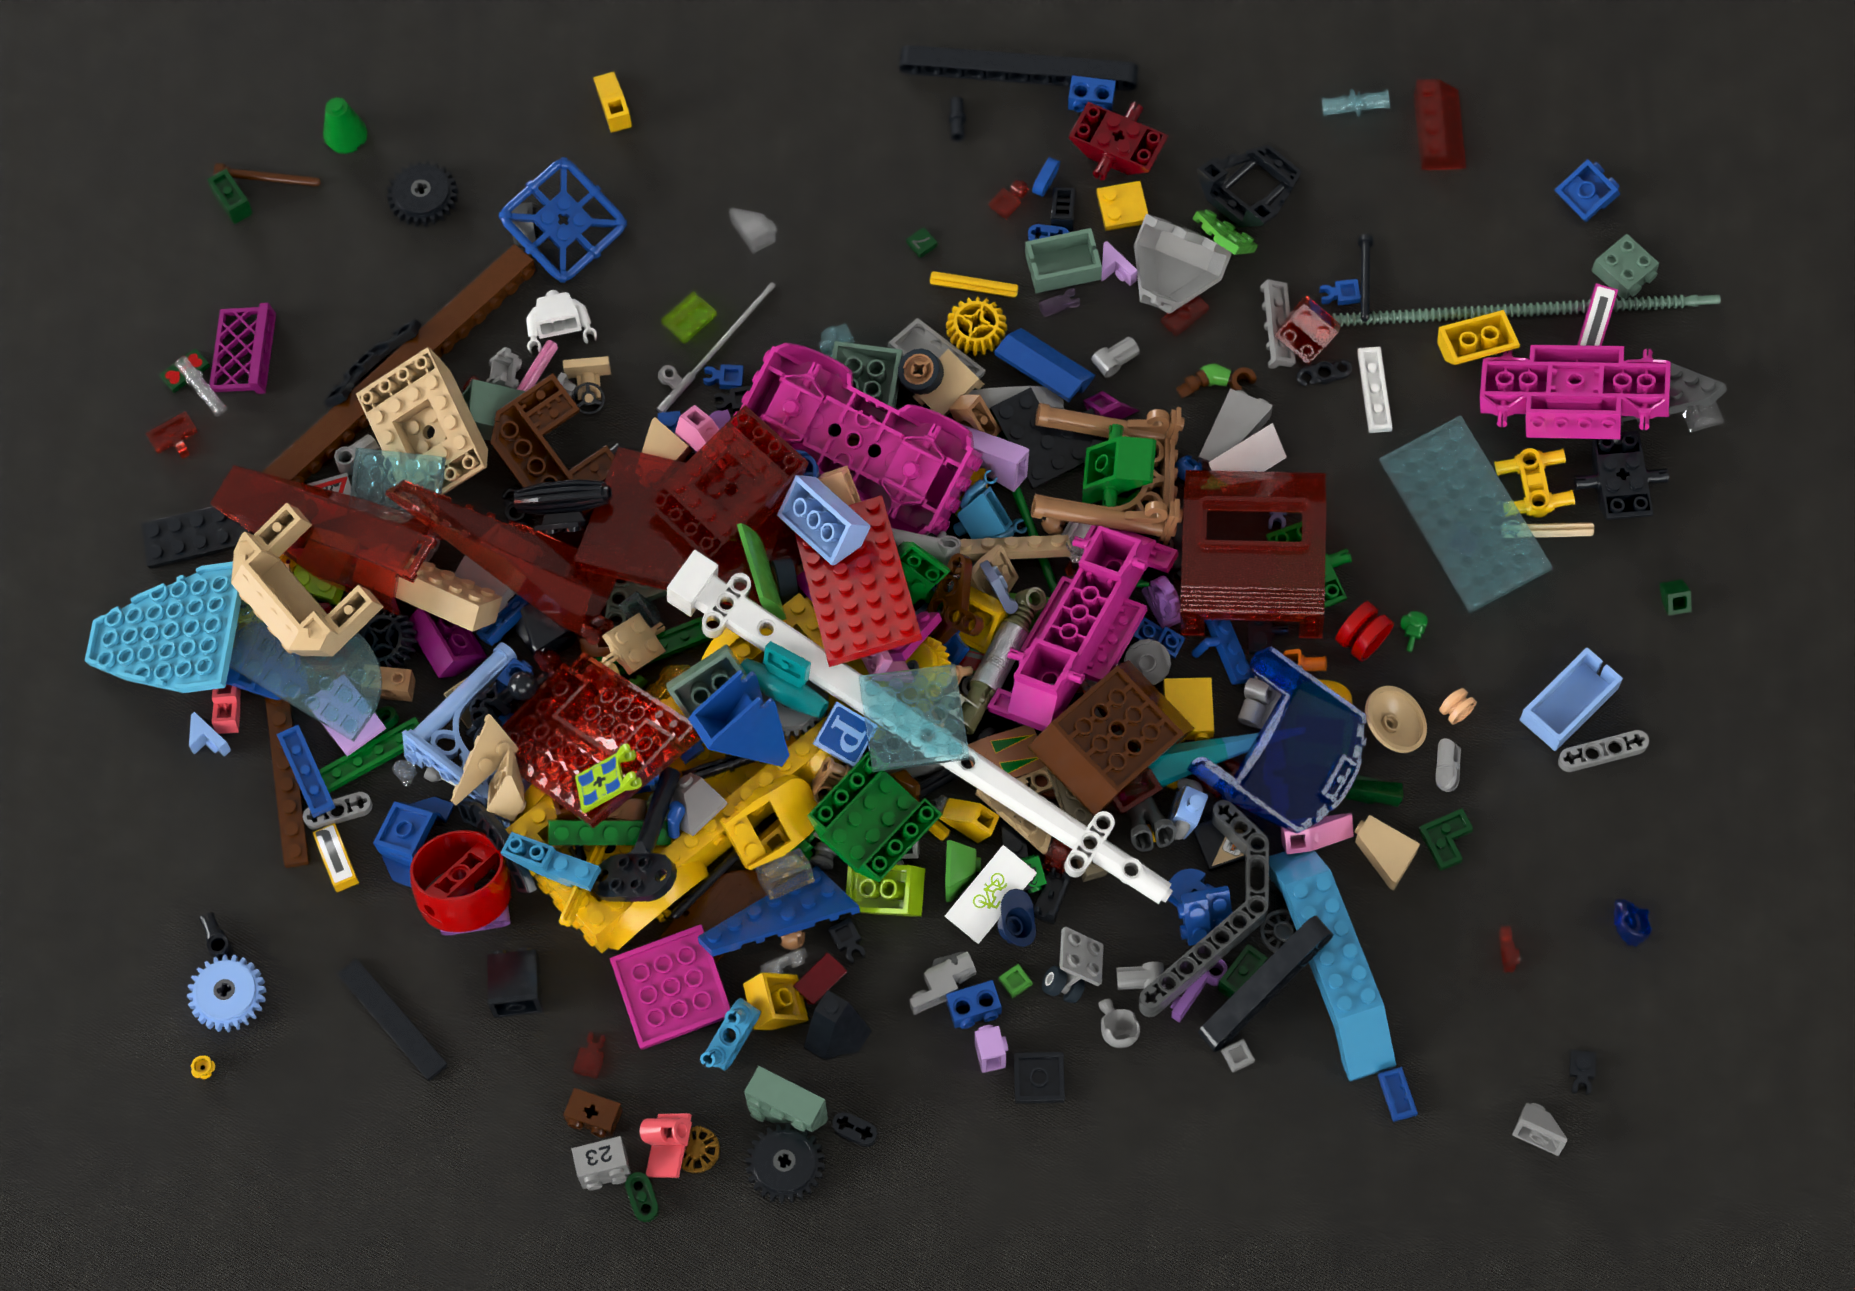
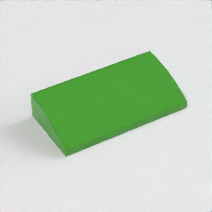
M737 524L762 607L780 620L787 619L761 538L747 525Z

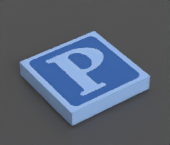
M835 702L812 744L853 768L859 762L878 726L839 702Z

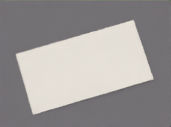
M1272 423L1208 463L1224 497L1250 480L1249 477L1254 471L1261 474L1287 457Z

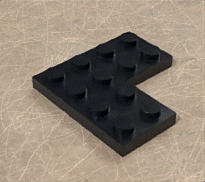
M1030 387L990 407V411L1005 440L1029 449L1026 479L1033 490L1085 464L1086 449L1108 441V438L1036 426L1035 420L1039 402ZM1093 408L1083 412L1096 415Z

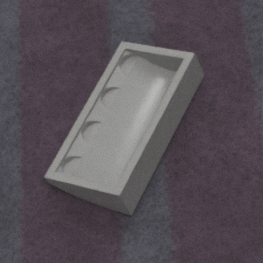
M918 318L888 342L887 348L901 349L903 356L913 349L922 348L931 351L937 358H940L949 349L979 379L986 372L984 368ZM920 368L917 373L922 375L923 368Z

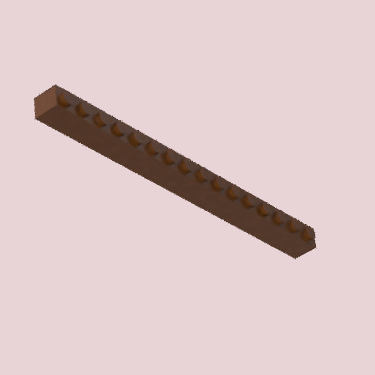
M513 244L419 329L416 337L404 343L356 386L346 401L334 406L250 483L255 493L259 496L275 493L278 505L287 500L288 496L295 489L297 490L302 487L309 476L316 474L328 459H332L339 448L350 443L361 429L370 425L356 393L427 347L431 348L439 358L449 353L460 339L467 337L474 326L481 324L492 310L497 309L507 296L514 294L525 280H529L534 275L536 269L533 259L517 245Z

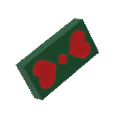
M194 348L160 373L159 376L170 390L175 393L208 369L210 365L198 350Z

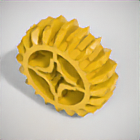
M978 296L975 301L968 297L967 303L960 300L958 307L953 306L952 313H949L947 316V336L950 338L952 345L956 344L957 349L961 350L964 348L966 355L969 351H973L974 356L977 355V351H981L985 355L986 349L993 352L994 345L999 346L1001 340L1005 338L1007 330L1006 316L1002 315L1001 308H996L995 302L989 304L987 298L983 302L980 301ZM984 316L989 318L994 325H991L990 322L986 321L984 319ZM959 327L963 328L964 331L968 332L969 336L963 334L960 331Z

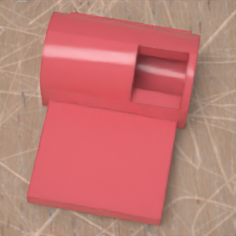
M658 1114L657 1118H646L642 1121L640 1137L645 1143L651 1145L645 1174L648 1178H679L685 1146L688 1145L692 1125L691 1114Z

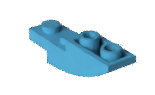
M511 832L500 852L501 855L513 862L571 888L574 885L591 891L601 872L598 865L558 852L553 846Z

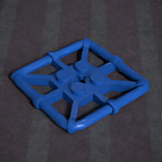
M561 157V159L553 162L533 181L529 180L525 184L526 187L499 212V219L504 227L526 249L525 252L528 255L531 254L553 278L559 280V283H565L567 280L572 279L593 259H598L601 256V252L618 238L627 227V220L601 192V188L598 185L595 186L567 157ZM560 169V193L549 201L539 190V187ZM567 169L589 191L578 203L567 192ZM531 194L544 206L535 215L511 213ZM594 197L615 220L593 219L582 207ZM558 216H566L569 224L563 223L560 225L558 223ZM512 221L534 222L543 234L532 243ZM590 226L614 228L595 246H592L582 235ZM548 238L559 249V270L538 249ZM576 240L588 253L566 271V248Z

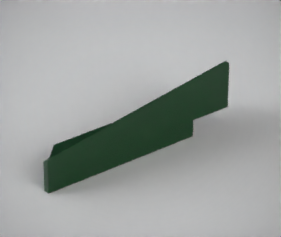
M1309 763L1295 772L1286 775L1283 780V784L1372 805L1374 802L1398 807L1404 796L1403 783L1378 781V779Z

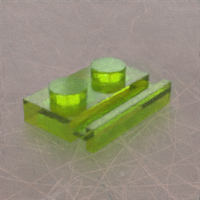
M693 291L663 317L661 321L664 326L669 328V331L685 344L717 316V312Z

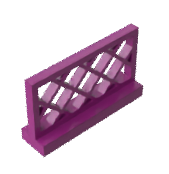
M260 303L259 307L220 309L209 384L211 392L254 390L257 394H266L276 312L269 303ZM257 314V320L249 326L245 320L250 315ZM226 316H236L238 318L229 327L225 324ZM243 323L247 328L240 335L236 336L233 330ZM252 332L254 340L246 346L242 340ZM231 333L235 339L225 347L222 344L223 339ZM240 343L244 349L234 356L230 350ZM249 352L252 355L251 360L243 366L239 360ZM228 353L232 359L222 367L220 359ZM237 363L241 369L231 376L227 371ZM224 373L230 378L223 385H217V380ZM244 373H247L249 375L248 383L238 384L236 381Z

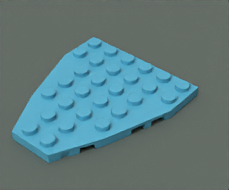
M233 561L196 568L197 573L188 577L180 575L176 577L177 582L168 586L162 583L131 598L132 603L122 609L117 606L111 609L109 613L94 619L85 662L92 667L126 681L181 693L225 688L242 600L239 596L240 593L231 584Z

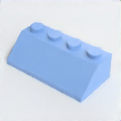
M795 475L777 514L780 519L831 565H836L860 548L871 527L817 477Z

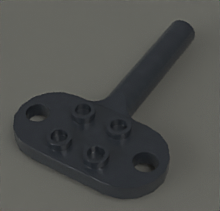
M671 767L662 768L633 850L627 854L612 855L599 865L601 872L592 889L602 900L609 902H649L661 898L672 888L677 876L676 865L666 855L653 852L681 775L678 770ZM667 874L666 877L660 881L661 877Z

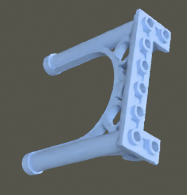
M500 642L493 649V653L414 730L410 729L407 731L405 729L402 732L404 757L412 765L417 764L420 768H423L425 765L430 768L433 767L439 771L440 776L445 781H451L455 785L459 784L464 772L463 767L470 753L460 736V719L473 699L477 697V694H482L513 658L517 659L515 652L507 644ZM589 710L540 760L533 765L519 769L521 778H524L522 780L524 793L533 781L547 768L567 757L575 755L580 750L575 745L576 736L581 731L591 729L593 711ZM598 715L596 731L602 732L606 728V724ZM453 719V731L442 730ZM442 738L455 741V747L450 751H444L436 744ZM459 754L462 766L459 767L450 759H454ZM496 771L469 794L475 801L486 808L488 783ZM493 814L505 829L514 823V821Z

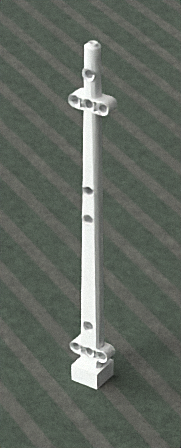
M694 549L668 585L667 602L690 617L696 609L704 613L702 631L706 637L717 638L727 628L763 652H765V646L772 641L811 662L810 682L1070 847L1072 851L1064 864V869L1069 876H1081L1090 863L1093 862L1157 904L1161 900L1166 902L1173 892L1169 888L1171 886L1170 882L1147 868L1138 859L1131 857L1106 840L1115 824L1114 817L1109 812L1101 811L1097 813L1088 827L846 663L829 667L825 650L748 598L751 591V580L746 574H734L726 583L718 578V564ZM743 583L746 585V588L739 591L734 588V585ZM730 602L733 607L725 610L720 607V604ZM709 621H716L719 623V626L711 629L706 624ZM769 628L773 633L769 636H764L760 633V630ZM929 733L932 735L933 740L925 742L922 740L921 735ZM963 760H970L974 766L967 769L962 766L961 762ZM1104 820L1107 822L1108 828L1100 829L1096 822ZM1087 839L1092 840L1095 843V848H1086L1083 841ZM1073 859L1079 860L1082 863V868H1073L1070 861ZM1127 866L1133 867L1136 870V875H1127L1124 868Z

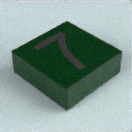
M924 227L906 239V243L919 258L938 246L937 241Z

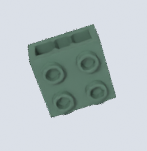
M1626 234L1595 260L1592 272L1608 287L1618 289L1617 295L1619 297L1627 299L1630 295L1632 297L1635 296L1645 282L1650 283L1656 278L1659 262Z

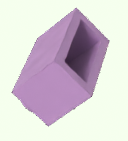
M985 1025L980 1027L979 1031H975V1048L981 1072L985 1073L1006 1068L1005 1051H1008L1006 1037L1001 1036L999 1026Z

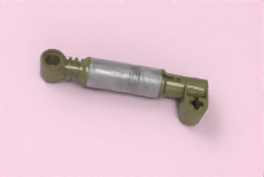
M1032 587L1016 594L1015 601L1018 604V609L1002 621L969 684L970 690L967 696L964 697L958 692H951L940 695L939 699L934 701L935 713L959 731L969 735L974 734L992 697L998 688L1001 689L1005 679H1007L1006 677L1016 661L1008 658V652L1011 648L1020 651L1029 635V626L1034 620V616L1046 604V595L1042 589ZM1029 596L1032 599V604L1029 602Z

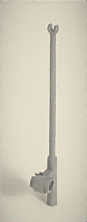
M773 282L767 286L763 293L692 372H688L683 379L677 374V370L673 366L666 365L660 369L658 373L659 381L664 385H669L673 390L656 408L659 413L666 412L693 382L697 373L768 293L776 286ZM671 371V376L667 377L665 373Z

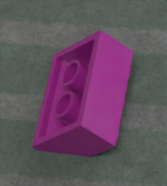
M417 608L411 615L409 620L415 624L412 629L418 632L414 637L438 678L457 676L487 658L472 631L420 608Z

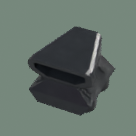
M540 598L520 610L522 617L513 626L537 662H546L572 646L578 638L573 631L574 626L562 616L553 602L546 604Z

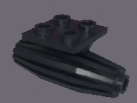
M582 479L539 483L515 491V509L519 513L545 515L542 525L534 526V531L543 530V535L587 530V525L595 524V520H586L582 511L607 505L608 500L612 498V489L604 481Z

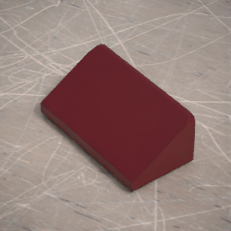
M827 952L793 987L808 1004L813 1005L847 970Z

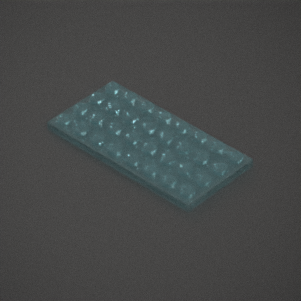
M1461 415L1379 458L1382 467L1469 614L1553 570L1551 563Z

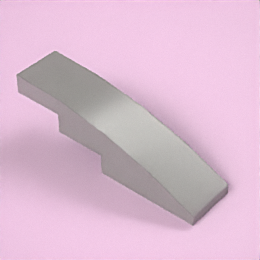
M1044 386L986 388L972 390L968 394L981 395L990 410V407L1031 387L1039 403L1049 404L1053 408L1064 409V399Z

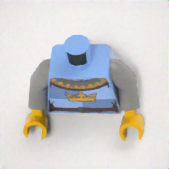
M1182 778L1167 785L1172 790L1179 788L1167 819L1173 821L1177 829L1174 840H1185L1196 828L1208 795L1203 793L1202 785L1199 782ZM1147 824V826L1149 827V829H1150L1151 832H1152L1153 843H1154V842H1156V840H1155L1153 831H1152V829H1151L1150 824Z

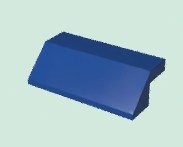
M1022 328L1009 333L995 350V356L1067 402H1070L1078 391L1083 393L1095 378L1093 373Z

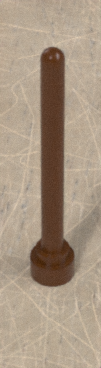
M215 163L214 175L227 169L232 178L307 186H319L321 184V180L316 177L230 169V166H226L223 163Z

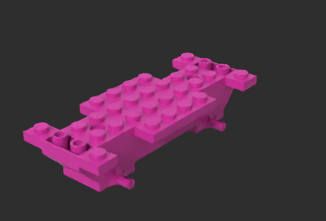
M1091 525L1084 539L1075 536L1072 545L1084 549V553L1078 562L1079 569L1073 579L1065 576L1061 577L1020 651L1011 648L1008 652V658L1019 661V667L1013 675L1015 679L1013 691L1011 693L998 688L987 706L988 711L1043 731L1068 708L1085 678L1098 683L1117 666L1147 612L1146 605L1130 600L1129 597L1142 574L1146 571V568L1151 567L1169 573L1178 557V550L1156 543V540L1134 532Z

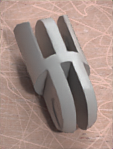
M1446 738L1438 743L1435 781L1439 789L1451 792L1458 787L1460 781L1461 747Z

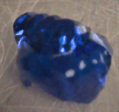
M1616 899L1613 914L1617 932L1627 945L1637 947L1638 944L1643 943L1651 935L1652 928L1648 920L1650 911L1648 909H1640L1627 900Z

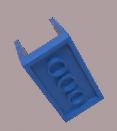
M739 670L695 709L688 720L708 750L782 767L790 755L776 703L770 698L764 704L756 674L752 671L746 678L741 679L743 672Z

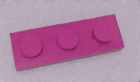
M924 611L916 615L923 640L889 649L888 652L893 661H906L942 621L939 612L928 613Z

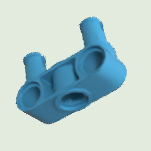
M739 998L731 1009L727 1011L723 1023L706 1052L701 1055V1063L703 1065L706 1064V1067L714 1066L724 1071L727 1070L758 1021L761 1011L744 999ZM730 1028L736 1033L735 1040L729 1035Z

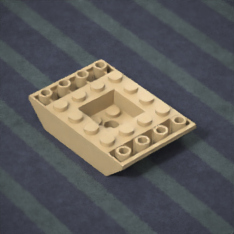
M425 348L356 393L411 513L419 511L487 468L488 448L451 370L431 348ZM431 426H433L435 433L434 436L429 439L427 436V431Z

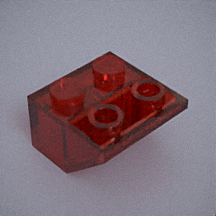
M1306 295L1291 311L1274 336L1309 365L1339 333L1341 324Z

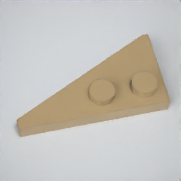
M490 714L486 715L484 719L486 722L480 736L476 737L473 750L469 753L463 767L464 772L460 782L456 784L453 790L451 802L454 805L460 803L497 770L509 748L514 749L515 753L519 750Z
M977 788L975 795L1042 854L1046 855L1052 837L1050 834Z

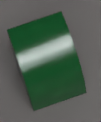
M1683 579L1660 583L1661 598L1668 615L1692 612L1691 590Z

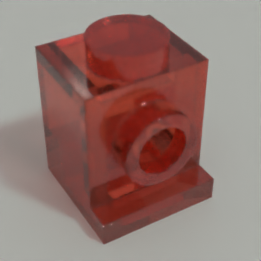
M1054 839L1045 855L1042 868L1049 872L1051 868H1056L1057 873L1063 874L1065 872V861L1072 849Z

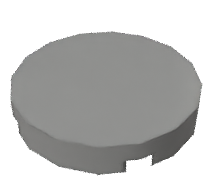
M1143 639L1132 644L1124 658V662L1129 660L1152 685L1163 681L1169 674L1171 667V658L1166 647L1152 639Z

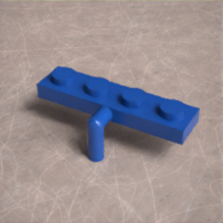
M1202 598L1197 604L1211 637L1205 638L1191 651L1193 657L1198 658L1209 647L1216 646L1231 684H1245L1249 678H1254V675L1221 598Z

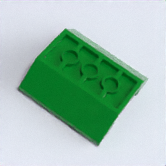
M870 749L807 816L820 840L856 873L880 882L942 816V813L926 798L919 803L885 771L889 764L875 751Z

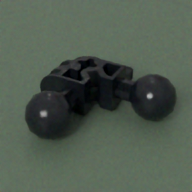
M519 671L509 678L508 688L505 689L501 683L495 682L493 687H488L482 694H477V697L473 699L469 706L472 725L466 731L470 738L474 737L473 742H475L477 736H480L486 722L484 721L486 715L490 714L502 727V721L499 719V716H506L512 712L511 701L514 699L525 701L531 699L536 694L538 682L535 676L528 671Z

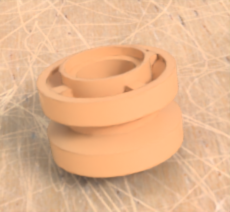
M1464 688L1451 693L1443 701L1439 709L1443 715L1449 714L1448 720L1452 725L1464 720L1477 704L1473 697L1466 698L1468 692Z

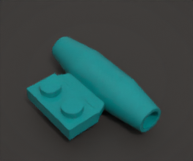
M770 641L765 646L763 663L748 658L744 659L741 663L747 675L752 671L756 674L762 694L792 710L819 719L826 713L829 702L805 684L809 680L811 662Z

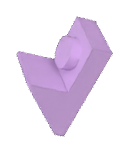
M1106 241L1103 243L1101 281H1104L1115 272L1120 281H1125L1131 286L1137 281V269Z

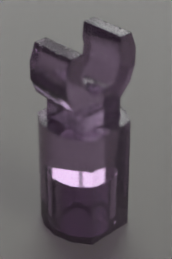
M1068 289L1062 296L1057 295L1039 302V308L1043 317L1065 310L1066 307L1075 308L1079 306V298L1075 300L1070 299L1071 296L1075 295V289Z

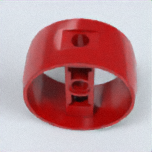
M470 830L448 832L431 839L415 854L410 866L411 887L419 911L423 918L433 927L448 932L476 930L496 920L507 908L511 898V877L505 864L506 858L501 855V850L497 851L486 837V834ZM491 869L497 871L488 884L474 892L475 884ZM444 873V874H443L441 877H439L429 888H427L428 885H429L436 877H438L440 874Z

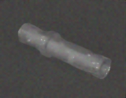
M186 356L181 357L182 362L178 359L174 365L184 375L186 383L193 386L216 417L221 415L220 411L224 413L228 407L224 405L203 379L201 371L196 370Z

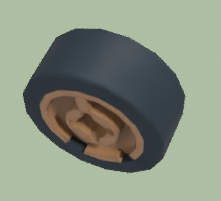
M922 348L913 349L900 360L898 376L901 383L911 392L919 395L929 394L941 384L944 369L940 359L931 351ZM920 368H923L922 375L917 373Z
M791 558L772 560L770 566L781 602L787 603L798 594L797 577Z

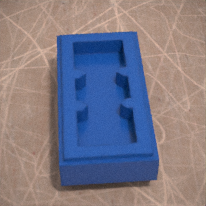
M1399 1067L1378 1073V1079L1393 1122L1417 1116L1418 1112L1403 1068Z

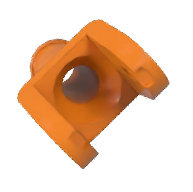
M1300 649L1283 652L1284 659L1298 661V665L1303 666L1299 680H1303L1306 671H1327L1326 656L1305 657Z

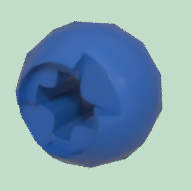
M1183 456L1175 463V467L1178 468L1177 478L1179 477L1186 481V484H1193L1201 478L1203 473L1202 463L1192 459V456Z

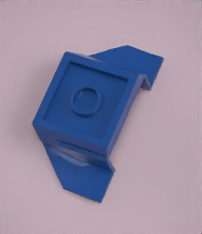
M431 797L411 804L394 801L373 842L381 854L394 882L411 887V862L415 854L423 846L435 820L447 822L455 806L453 803L437 797Z

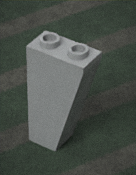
M1230 389L1199 455L1198 463H1202L1203 469L1212 472L1208 462L1257 433L1270 419L1273 405L1264 399L1248 396L1244 391Z

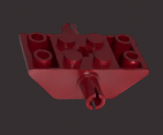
M1087 102L1069 135V139L1087 158L1098 162L1096 169L1092 173L1095 178L1098 179L1102 175L1100 180L1104 181L1111 168L1127 175L1147 173L1151 170L1168 135L1137 122L1144 110L1140 104L1134 108L1136 103L1132 102L1125 116H1121Z

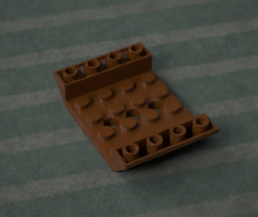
M1128 660L1117 665L1054 719L1028 748L1079 802L1095 816L1105 809L1126 786L1175 743H1180L1195 728ZM1094 709H1103L1106 713V717H1097L1094 713ZM1117 725L1121 727L1123 734L1115 735L1111 731V726ZM1128 743H1136L1139 746V752H1131L1128 749Z

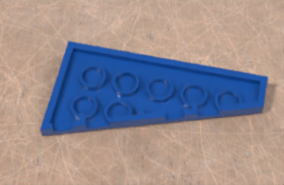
M816 866L699 935L698 941L714 957L741 949L742 944L752 941L761 943L765 941L766 937L777 934L780 937L814 927L816 922L822 920H837L839 915L851 912L854 915L860 913V909L857 903Z

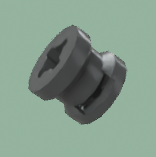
M817 842L814 847L815 855L811 857L810 862L823 869H833V858L837 854L824 842Z

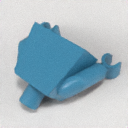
M992 470L986 471L983 474L982 480L976 481L968 488L961 500V510L957 513L960 521L953 525V529L959 537L968 533L971 539L1006 538L1014 536L1015 532L1022 534L1027 530V527L1017 529V524L1024 520L1017 518L1012 523L990 486L986 488L987 484H993L997 481L998 477L991 482L986 478L987 474Z

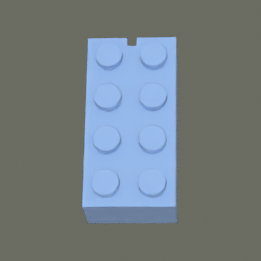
M1586 647L1523 710L1520 721L1556 751L1618 690L1623 678L1607 664L1603 667L1599 676L1597 673L1603 661Z

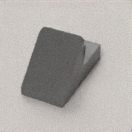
M532 202L521 203L511 213L534 215ZM512 221L532 243L536 241L534 222ZM513 236L514 244L518 247H523Z

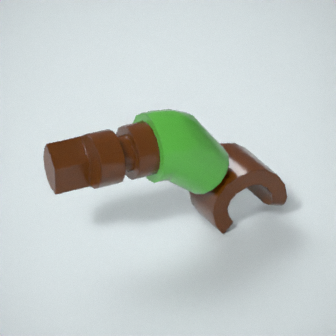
M1216 363L1208 364L1201 367L1200 371L1195 373L1196 376L1190 375L1184 379L1185 383L1175 389L1181 398L1196 392L1200 386L1205 387L1207 385L1209 387L1213 385L1227 387V384H1230L1231 389L1236 391L1242 389V386L1237 383L1238 380L1245 379L1249 384L1256 383V375L1253 370L1245 367L1231 373L1230 369Z

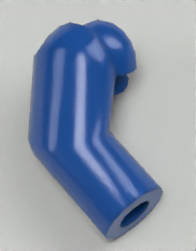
M679 801L670 803L667 814L668 837L672 839L680 836V823L685 814V807Z

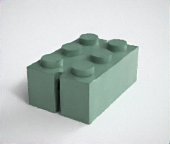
M1091 228L1025 242V256L1029 271L1031 272L1035 293L1101 280L1102 265Z

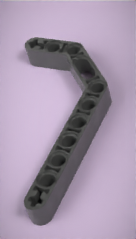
M1220 800L1214 805L1212 823L1245 855V902L1143 989L1139 999V1010L1144 1016L1154 1017L1158 1015L1266 920L1269 905V841L1262 831L1227 800ZM1243 829L1245 833L1240 834L1237 833L1235 830ZM1259 845L1262 847V849L1256 850L1252 848V846ZM1253 867L1261 868L1264 874L1263 889L1258 891L1252 889L1250 885V869ZM1256 907L1261 909L1262 912L1255 913L1251 909ZM1242 923L1245 927L1237 928L1233 924ZM1224 938L1227 940V942L1219 943L1216 941V939ZM1206 953L1209 955V958H1200L1198 954ZM1187 968L1191 970L1192 973L1183 974L1180 970ZM1171 984L1174 988L1167 990L1163 988V985Z

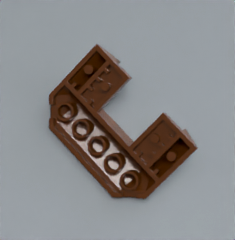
M553 373L496 411L490 443L523 488L544 482L575 479L606 482L612 489L613 497L634 482L607 445L568 471L543 437L580 412L579 407ZM596 508L582 511L585 516Z

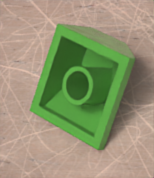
M947 840L945 893L946 902H951L975 880L976 872H981V858L976 857V849Z

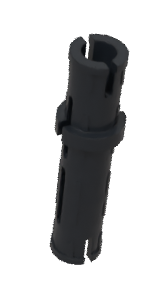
M724 754L725 757L681 772L683 776L692 773L706 779L730 771V773L734 772L736 768L755 763V761Z

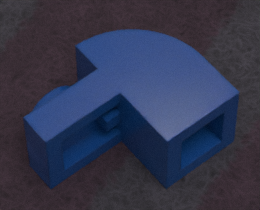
M1184 869L1177 872L1168 881L1171 883L1169 888L1173 892L1167 900L1177 907V904H1181L1180 894L1212 889L1214 887L1210 884H1204L1206 873L1197 869Z

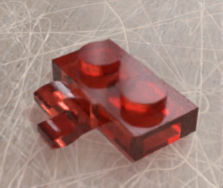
M185 411L145 434L157 454L175 446L181 458L184 459L190 453L183 440L198 431Z

